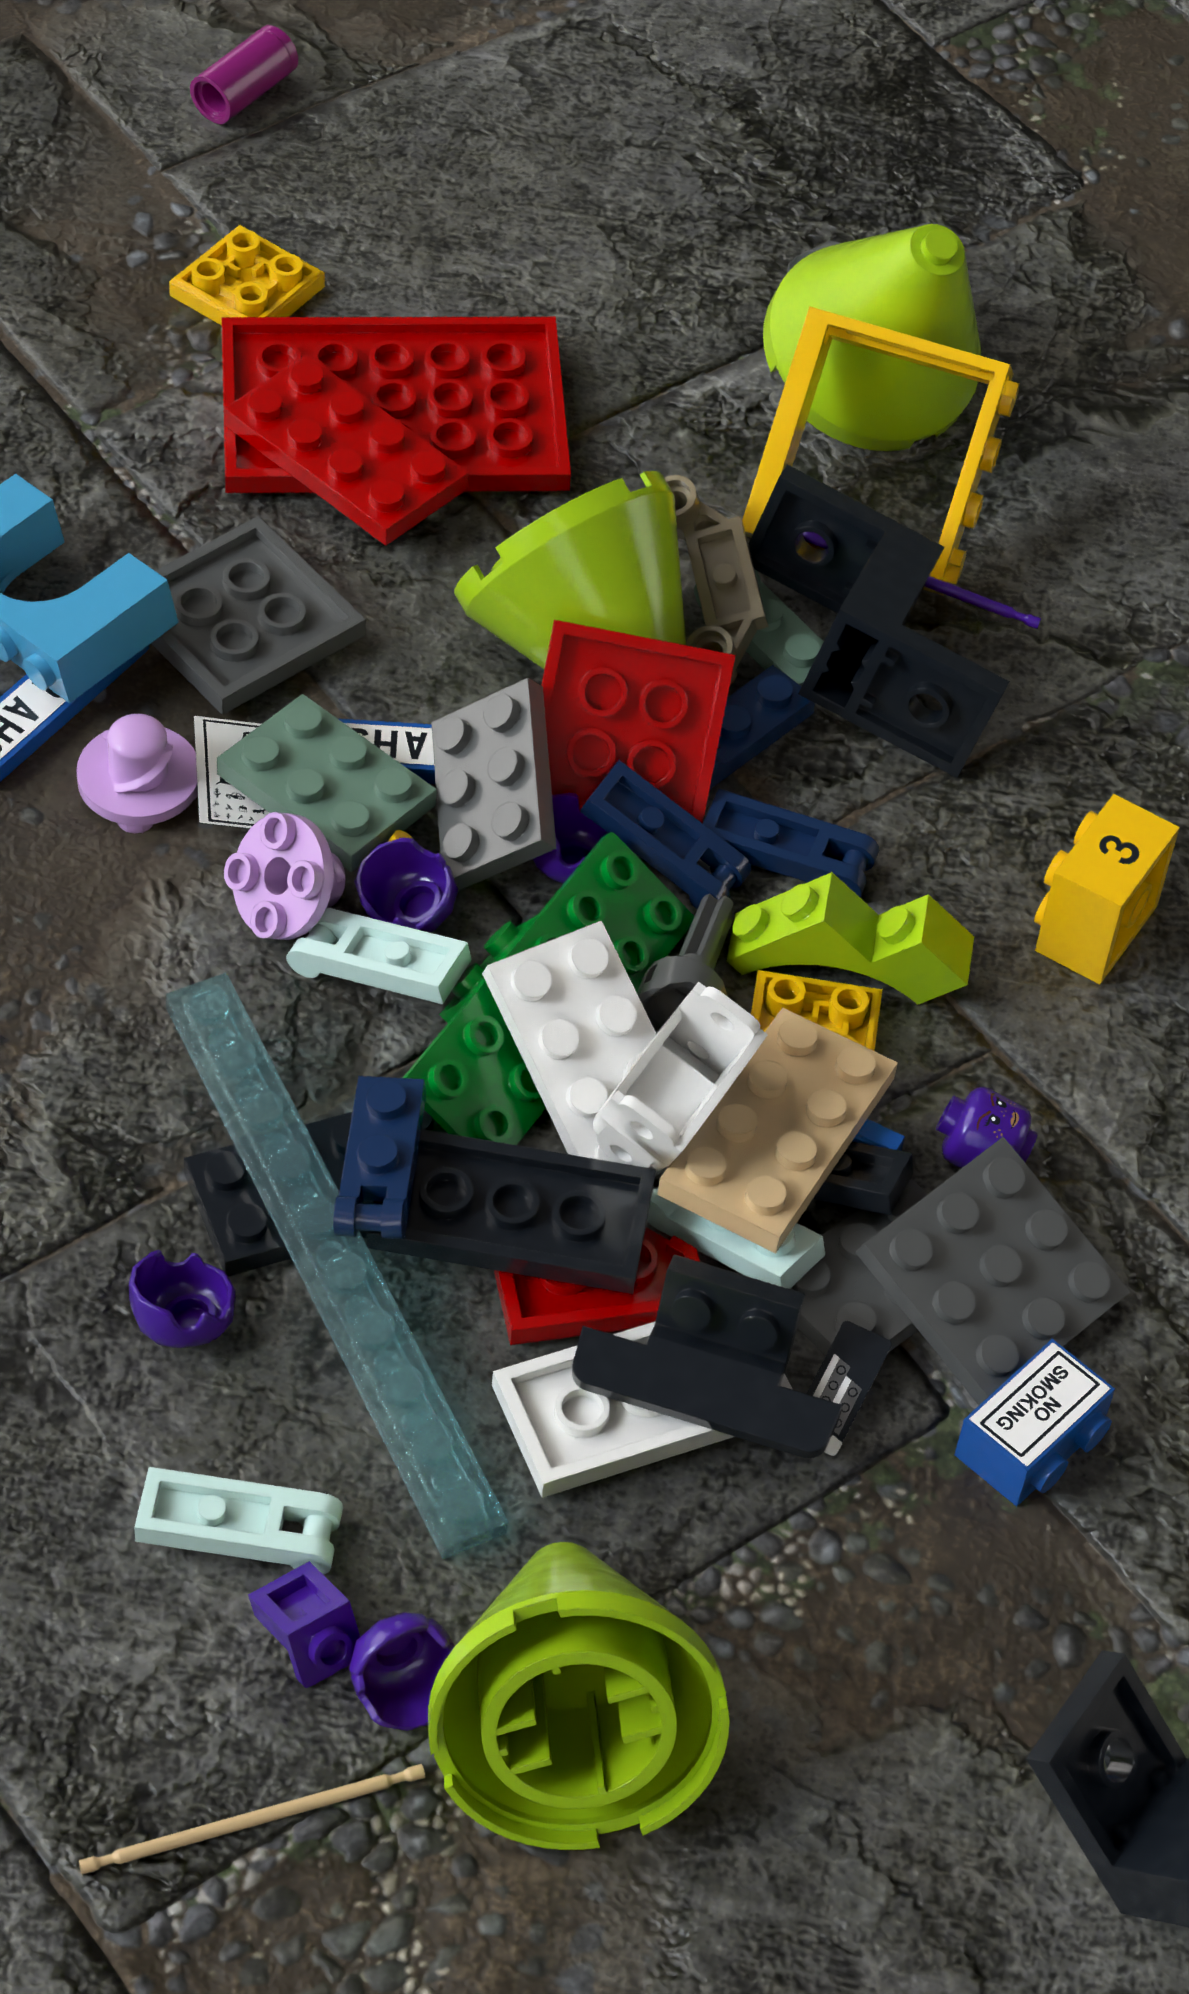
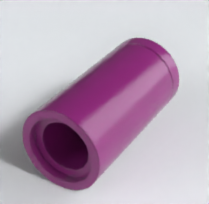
M272 25L263 26L191 81L190 94L196 108L208 120L216 124L226 123L297 68L298 53L289 36L278 27Z

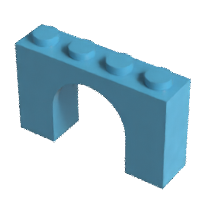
M14 474L0 484V660L4 662L13 661L25 670L29 679L39 689L46 690L49 688L65 701L71 703L179 622L168 580L130 553L123 556L76 591L63 597L47 601L30 602L16 600L3 595L7 586L17 576L65 542L53 499L17 474Z

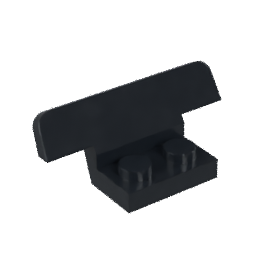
M675 1254L666 1272L656 1322L647 1345L582 1326L572 1364L573 1380L578 1387L585 1391L803 1458H815L824 1453L838 1424L843 1407L841 1404L780 1386L790 1359L805 1298L804 1293Z

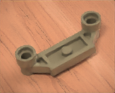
M670 475L664 478L675 498L678 539H683L687 544L706 626L698 628L689 636L686 645L736 655L731 685L737 677V666L755 633L759 629L769 627L745 528L740 516L728 519L702 503L690 479L681 475Z

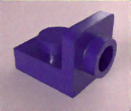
M310 1561L248 1594L254 1616L288 1650L296 1679L305 1688L317 1684L350 1665L355 1643L360 1638L350 1601Z

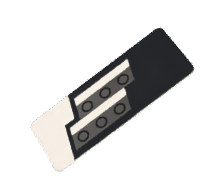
M850 1321L842 1323L807 1392L808 1395L843 1405L838 1424L824 1451L831 1456H835L838 1453L892 1345L890 1340Z

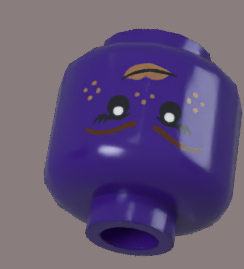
M987 1087L974 1089L965 1100L953 1096L945 1107L936 1126L937 1131L945 1134L942 1143L944 1159L960 1169L1002 1137L1007 1140L1021 1159L1026 1162L1038 1136L1037 1132L1030 1129L1031 1114L1029 1110Z

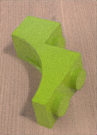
M831 872L805 884H799L789 891L758 904L750 905L742 911L735 913L726 961L741 975L768 967L783 965H819L849 970L866 975L895 988L918 1005L968 985L974 936L929 894L901 906L893 907L882 914H877Z

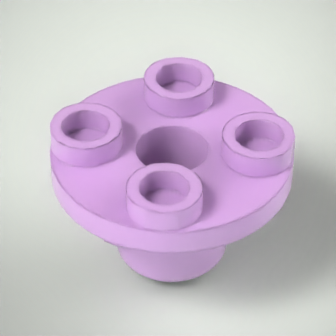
M146 714L123 716L116 720L109 730L92 739L83 749L77 764V784L80 795L95 813L105 819L118 823L122 830L134 834L143 833L149 830L153 824L169 820L180 814L198 797L196 752L185 738L170 729L164 728L152 716Z
M280 812L269 813L256 822L244 836L237 853L229 856L224 868V879L228 887L233 889L235 902L241 917L256 936L265 939L290 940L306 934L320 920L326 907L330 908L339 901L346 881L343 864L335 854L331 853L328 842L321 830L306 817Z

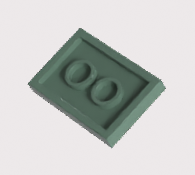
M301 694L217 757V775L269 813L296 814L311 820L325 836L331 853L335 854L342 862L343 867L350 872L360 866L361 861L379 844L387 842L396 830L404 831L436 806V788L304 694Z

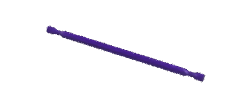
M803 532L806 542L828 549L826 541L820 535L814 532ZM930 576L925 585L929 589L1000 616L1022 621L1029 627L1038 629L1041 618L1020 613L1013 607Z

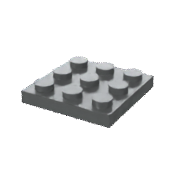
M259 516L155 570L168 580L179 623L151 644L222 715L366 635V619Z
M1004 1137L870 1238L855 1252L978 1405L986 1400L1051 1339H1054L1063 1347L1131 1292Z

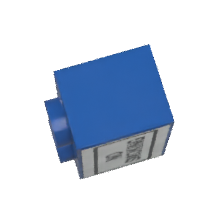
M1051 1339L964 1419L954 1456L1017 1507L1035 1489L1041 1493L1051 1489L1065 1472L1068 1466L1067 1459L1079 1448L1089 1452L1102 1440L1112 1423V1420L1107 1417V1413L1115 1388L1054 1339Z

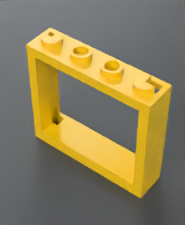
M809 306L742 522L746 536L752 537L778 478L786 465L793 466L833 339L988 384L938 543L945 548L930 575L936 579L956 585L966 558V551L958 549L964 528H975L984 501V495L976 493L982 472H993L1000 452L1002 439L994 437L1000 415L1010 417L1019 390V383L1011 381L1013 371L1010 364ZM808 543L810 546L816 549L824 550V548ZM924 587V588H923V590H927V591H930V592H933V593H937V594H940V595H944V594H942V593H940V592H937V591H935V590L929 589V588H927V587Z

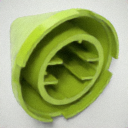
M927 224L835 244L809 254L791 268L783 278L770 300L764 320L763 342L767 364L771 373L778 370L784 383L789 373L809 306L981 356L980 339L964 246L960 238L952 230L938 224ZM832 339L807 422L826 435L858 448L876 451L910 449L915 441L928 438L934 434L938 437L952 426L969 404L975 393L978 381Z
M658 471L643 472L640 474V477L646 487L632 492L629 491L622 478L609 482L552 510L495 547L501 558L494 564L487 576L484 577L479 566L474 565L457 583L454 594L466 615L542 669L545 667L553 620L686 645L675 498L662 473Z
M571 1542L549 1544L538 1550L445 1659L434 1681L428 1705L431 1755L434 1754L435 1760L444 1775V1789L463 1812L490 1831L516 1842L546 1849L586 1850L600 1848L599 1834L622 1830L640 1823L641 1833L646 1835L667 1824L685 1811L710 1784L719 1769L729 1737L730 1721L725 1685L719 1666L705 1642L681 1619L589 1550Z

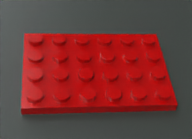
M556 316L222 317L223 411L225 407L307 354L468 471V489L464 492L570 491L571 468ZM224 425L225 493H314Z

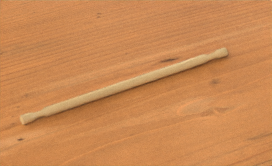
M422 1764L411 1766L403 1772L396 1774L379 1775L120 1848L112 1854L105 1856H92L78 1860L82 1875L113 1863H126L388 1789L393 1784L403 1781L412 1782L425 1778L424 1768Z

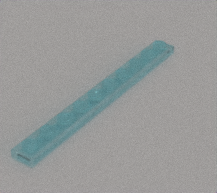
M227 973L167 993L166 1009L442 1559L444 1560L506 1534L509 1522L359 1230L357 1237L334 1235V1205L336 1197L339 1196V1191Z

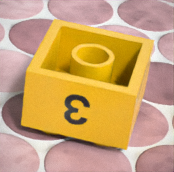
M1116 794L1111 796L1098 814L1089 811L1076 832L1074 847L1069 853L1060 850L1053 858L1045 874L1044 883L1051 887L1042 900L1034 918V922L1041 926L1035 951L1100 985L1158 906L1180 827Z

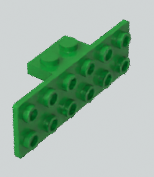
M608 833L600 839L538 915L518 927L509 921L490 937L484 945V949L489 953L488 957L480 966L475 962L465 969L451 991L455 996L439 1014L448 1024L403 1078L425 1079L426 1102L424 1110L448 1134L517 1145L546 1107L482 975L487 965L602 921L637 993L647 969L654 961L666 957L690 928L694 915L615 833Z

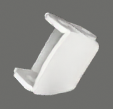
M698 982L655 1035L596 1114L593 1121V1129L597 1134L598 1145L603 1152L616 1163L656 1169V1172L668 1167L684 1150L768 1034L760 1029L761 1025L758 1020L718 989L705 987Z

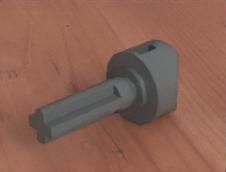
M710 893L705 895L697 909L679 956H666L654 961L645 972L637 995L654 1030L659 1032L698 982L705 987H714L727 996L722 979L713 969L735 917L731 912L734 902L729 897L723 896L717 900Z

